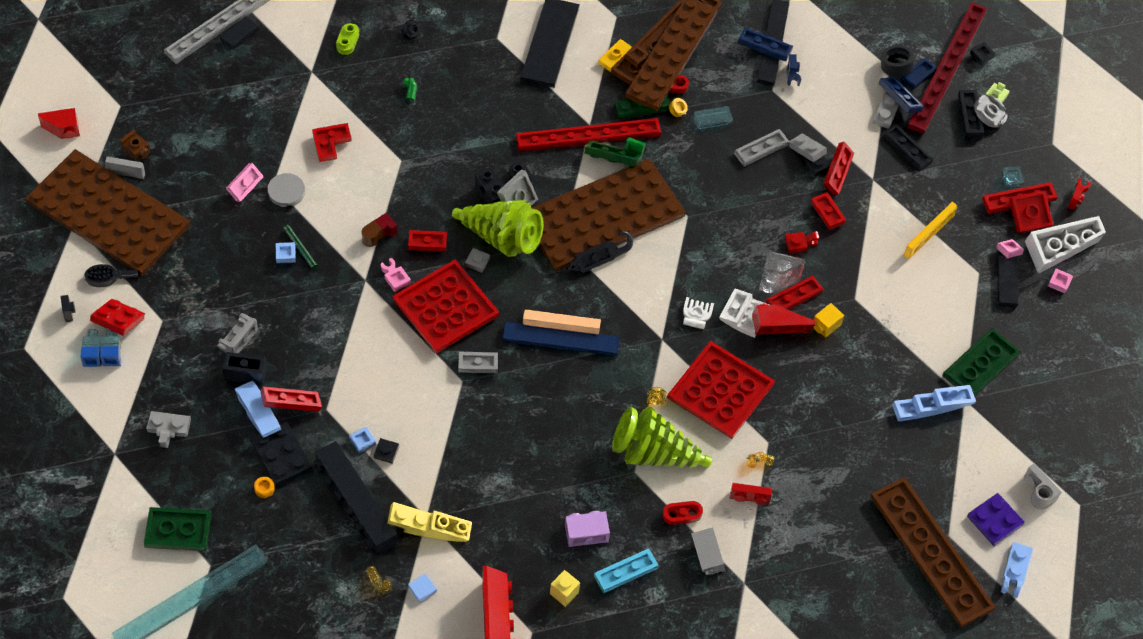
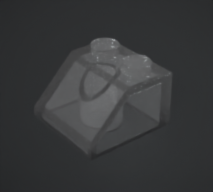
M768 251L759 290L778 294L799 283L805 259Z

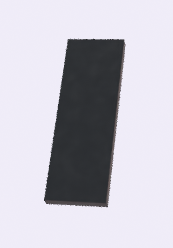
M545 0L521 73V81L555 88L580 4L563 0Z

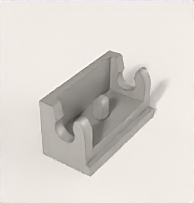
M241 313L238 322L224 339L220 338L218 341V348L224 352L240 353L257 332V320Z
M713 527L691 533L702 571L706 575L725 572L724 562Z

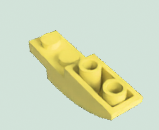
M395 502L390 506L387 522L388 524L404 528V532L457 542L469 541L472 525L470 521L441 512L433 511L431 514Z

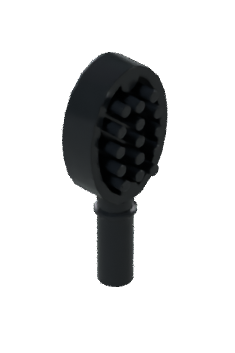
M98 264L89 267L85 271L84 276L86 282L93 287H107L119 278L139 277L138 270L116 271L110 265Z

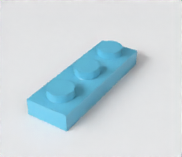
M646 549L595 572L594 577L602 592L606 593L658 569V563L651 551Z

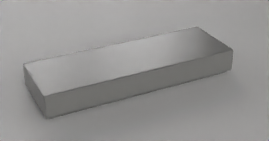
M778 129L736 149L734 154L743 166H747L788 146L789 140Z

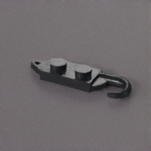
M626 231L618 233L620 236H626L628 240L627 244L620 248L612 241H605L575 254L567 269L584 273L614 260L616 257L631 250L634 242L632 235Z

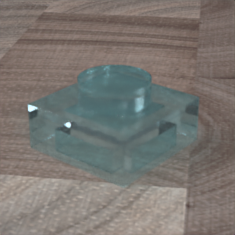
M1020 166L1002 168L1001 174L1005 187L1024 184Z

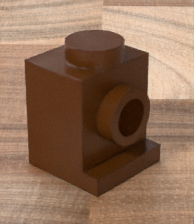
M134 129L120 139L122 151L136 162H140L151 153L149 143L136 134Z

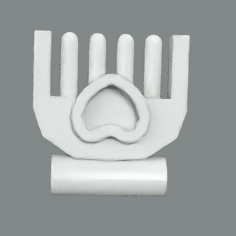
M686 297L683 308L685 316L683 325L704 329L706 322L711 318L714 303H711L710 310L707 312L709 303H706L703 310L704 302H701L699 306V301H696L695 306L692 307L694 300L691 299L688 308L689 297Z

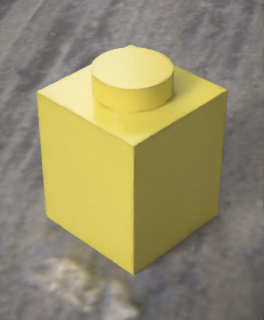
M564 570L551 583L550 595L566 607L579 593L580 582Z

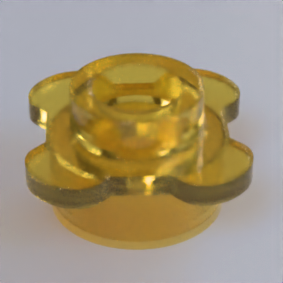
M653 387L648 390V404L664 405L666 403L665 396L667 392L664 389Z

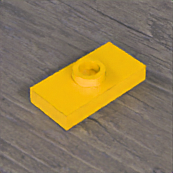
M620 39L598 59V64L611 72V68L632 46Z

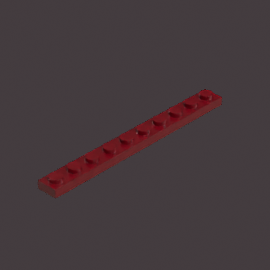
M971 2L920 101L924 108L922 112L914 113L908 125L909 129L925 134L988 8Z

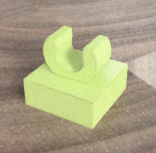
M999 82L998 85L994 83L985 95L988 97L990 95L994 96L1003 103L1009 91L1005 89L1004 84Z

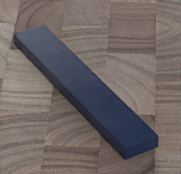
M505 322L503 342L610 356L618 355L620 339L619 336L582 333Z

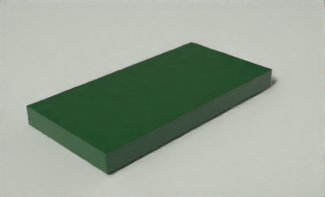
M991 328L947 368L942 376L955 387L970 385L975 397L1020 355L1021 351Z

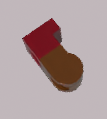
M387 213L364 226L361 231L362 242L367 247L375 246L379 240L387 235L393 238L398 234L397 224Z

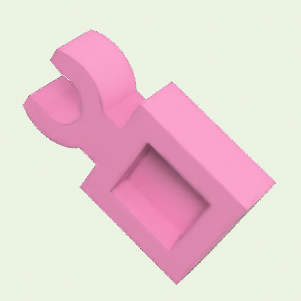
M392 258L389 259L391 265L389 267L385 266L383 262L381 263V270L386 273L384 274L385 280L394 292L411 284V279L401 266L395 268V261Z

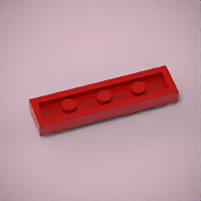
M1049 182L983 195L982 201L987 213L992 214L1011 210L1010 197L1044 190L1048 202L1056 201L1058 196L1052 183Z

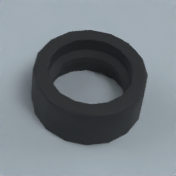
M893 45L884 49L881 53V69L884 73L893 77L909 74L914 69V52L909 47L903 45ZM902 58L907 60L903 63L897 64L889 62L891 59Z

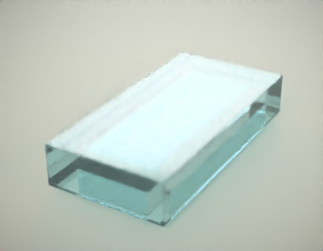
M729 106L694 111L693 114L698 129L733 123Z

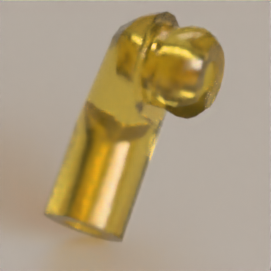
M374 566L367 568L366 573L371 583L381 593H386V591L392 589L390 580L382 581Z

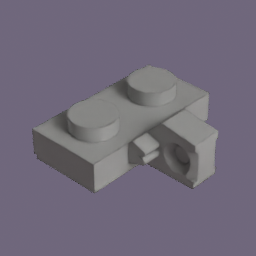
M151 411L147 432L156 433L157 436H160V447L168 448L170 438H175V436L187 437L191 417Z

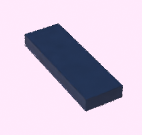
M746 27L738 39V44L785 62L793 50V45Z
M895 77L880 78L878 84L907 113L922 112L924 106Z

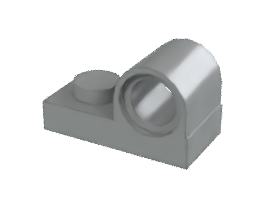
M1035 463L1028 467L1024 477L1031 486L1036 488L1031 496V503L1037 509H1045L1055 503L1062 492Z

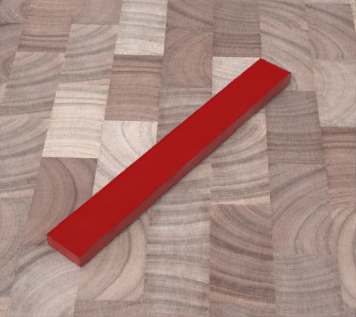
M658 118L516 133L518 152L585 145L590 141L604 143L627 140L629 137L633 139L661 136V129Z

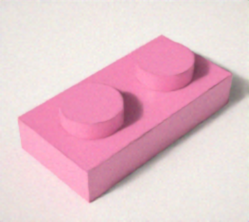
M249 163L226 189L237 202H241L264 176L253 163Z

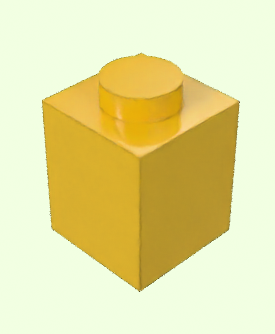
M830 303L815 315L814 329L826 338L842 325L844 314Z

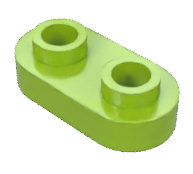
M349 23L342 27L336 42L338 53L349 55L354 51L359 38V28L357 25Z

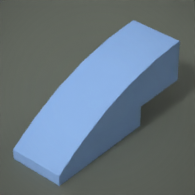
M254 381L235 388L239 402L263 438L281 430L271 408L264 407L260 390Z

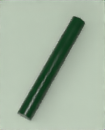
M289 225L284 226V232L292 242H295V247L311 270H315L318 265L292 228Z

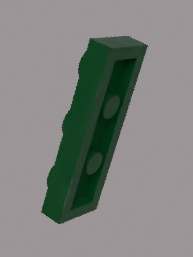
M666 96L658 111L630 99L614 101V107L619 119L669 110L670 104L668 96Z
M590 141L586 145L584 154H588L593 158L607 159V161L612 163H623L627 167H636L642 159L641 153L595 141Z

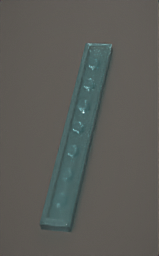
M254 545L112 632V636L114 639H145L265 565L268 561L259 547Z

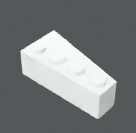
M1097 216L1033 231L1029 234L1025 243L1039 274L1098 243L1106 231L1100 217Z

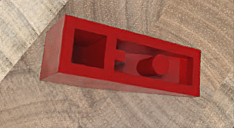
M763 303L757 305L752 313L755 334L810 333L815 326L814 320L777 305Z

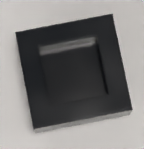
M985 42L970 50V54L980 65L993 59L996 54Z
M824 156L815 162L809 159L805 161V165L814 176L828 171L830 163Z
M62 295L60 297L65 322L73 321L72 313H76L74 301L70 302L68 295Z
M380 438L374 453V459L393 464L399 449V443Z

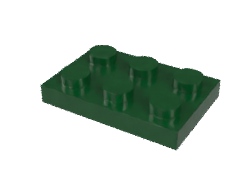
M149 507L144 548L207 551L212 517L211 511Z

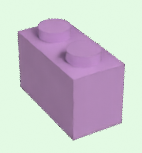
M592 511L588 514L573 513L566 516L565 529L569 547L609 542L610 531L606 511Z

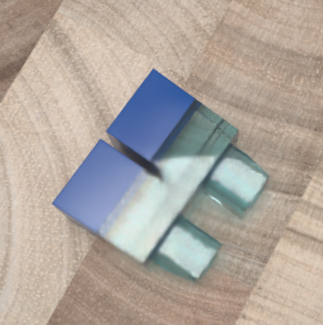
M89 329L86 337H83L80 358L83 367H100L101 362L103 366H121V343L118 334L108 329L106 330V336H99L98 330Z

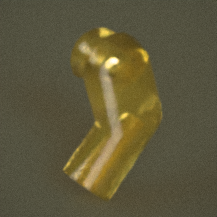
M756 452L747 456L746 465L755 468L757 462H762L772 466L775 456Z

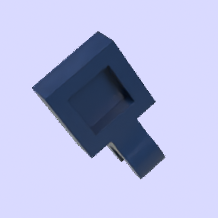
M789 54L787 64L788 86L791 85L792 80L797 81V86L801 84V76L796 73L800 70L797 54Z

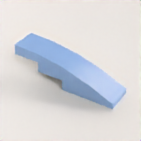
M970 385L935 389L933 393L914 395L912 399L894 401L892 406L897 420L905 421L960 409L975 404L976 400Z

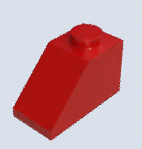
M75 108L38 113L41 127L57 137L65 139L80 136Z

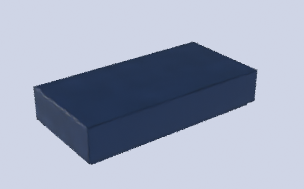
M924 58L914 66L912 72L901 76V80L914 90L936 72L937 67Z

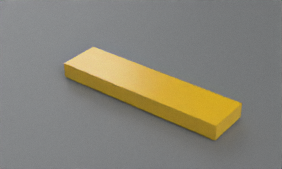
M951 202L907 244L904 252L906 258H911L954 217L957 205L954 202Z

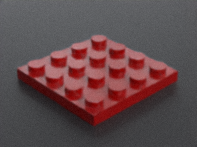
M456 259L393 295V301L436 354L499 317V311Z
M710 341L668 393L667 399L730 439H733L774 386L775 380Z

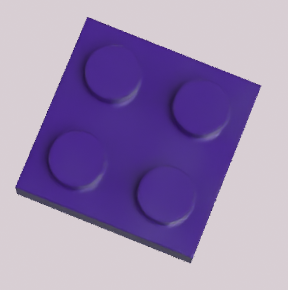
M996 493L967 515L969 520L993 546L1025 523L999 493Z

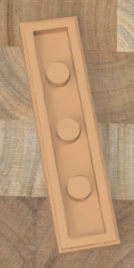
M525 310L523 317L524 325L590 334H599L601 319Z

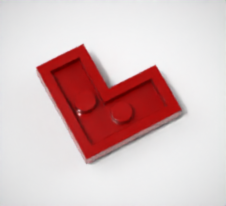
M348 123L312 129L319 162L336 160L335 144L352 141Z

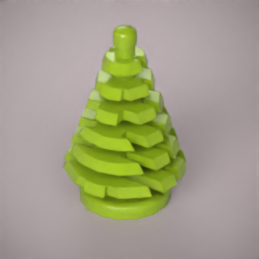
M527 200L501 201L484 205L477 204L474 207H465L463 210L455 208L452 212L454 219L461 220L465 227L477 233L480 238L485 239L487 243L492 244L508 257L516 256L521 252L525 254L532 253L540 243L543 234L542 214L540 211L532 209L530 203H525Z
M628 407L620 418L614 433L612 450L613 452L621 453L626 449V464L636 465L640 463L639 466L650 464L652 465L651 467H658L663 463V466L669 467L675 464L676 467L683 468L688 462V467L694 468L700 464L702 467L708 468L712 463L710 456L702 455V450L697 445L692 448V440L688 437L684 439L683 433L680 430L675 431V427L669 421L666 422V419L661 414H656L655 409L652 407L643 409L639 418L637 410L633 407Z

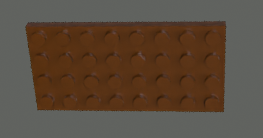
M76 149L25 198L28 204L131 270H138L141 276L191 226L190 220Z
M650 158L640 162L636 167H627L531 207L542 214L544 227L538 245L555 272L566 268L573 260L575 254L602 242L612 241L616 245L627 242V237L624 235L620 236L619 232L626 231L634 239L686 215V211Z

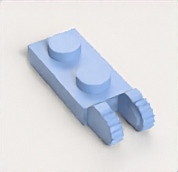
M1016 542L1012 543L1002 578V593H1006L1009 582L1016 584L1013 596L1018 598L1025 580L1033 548Z

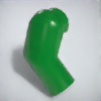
M404 78L403 86L405 88L408 87L406 99L415 101L416 82L413 78Z

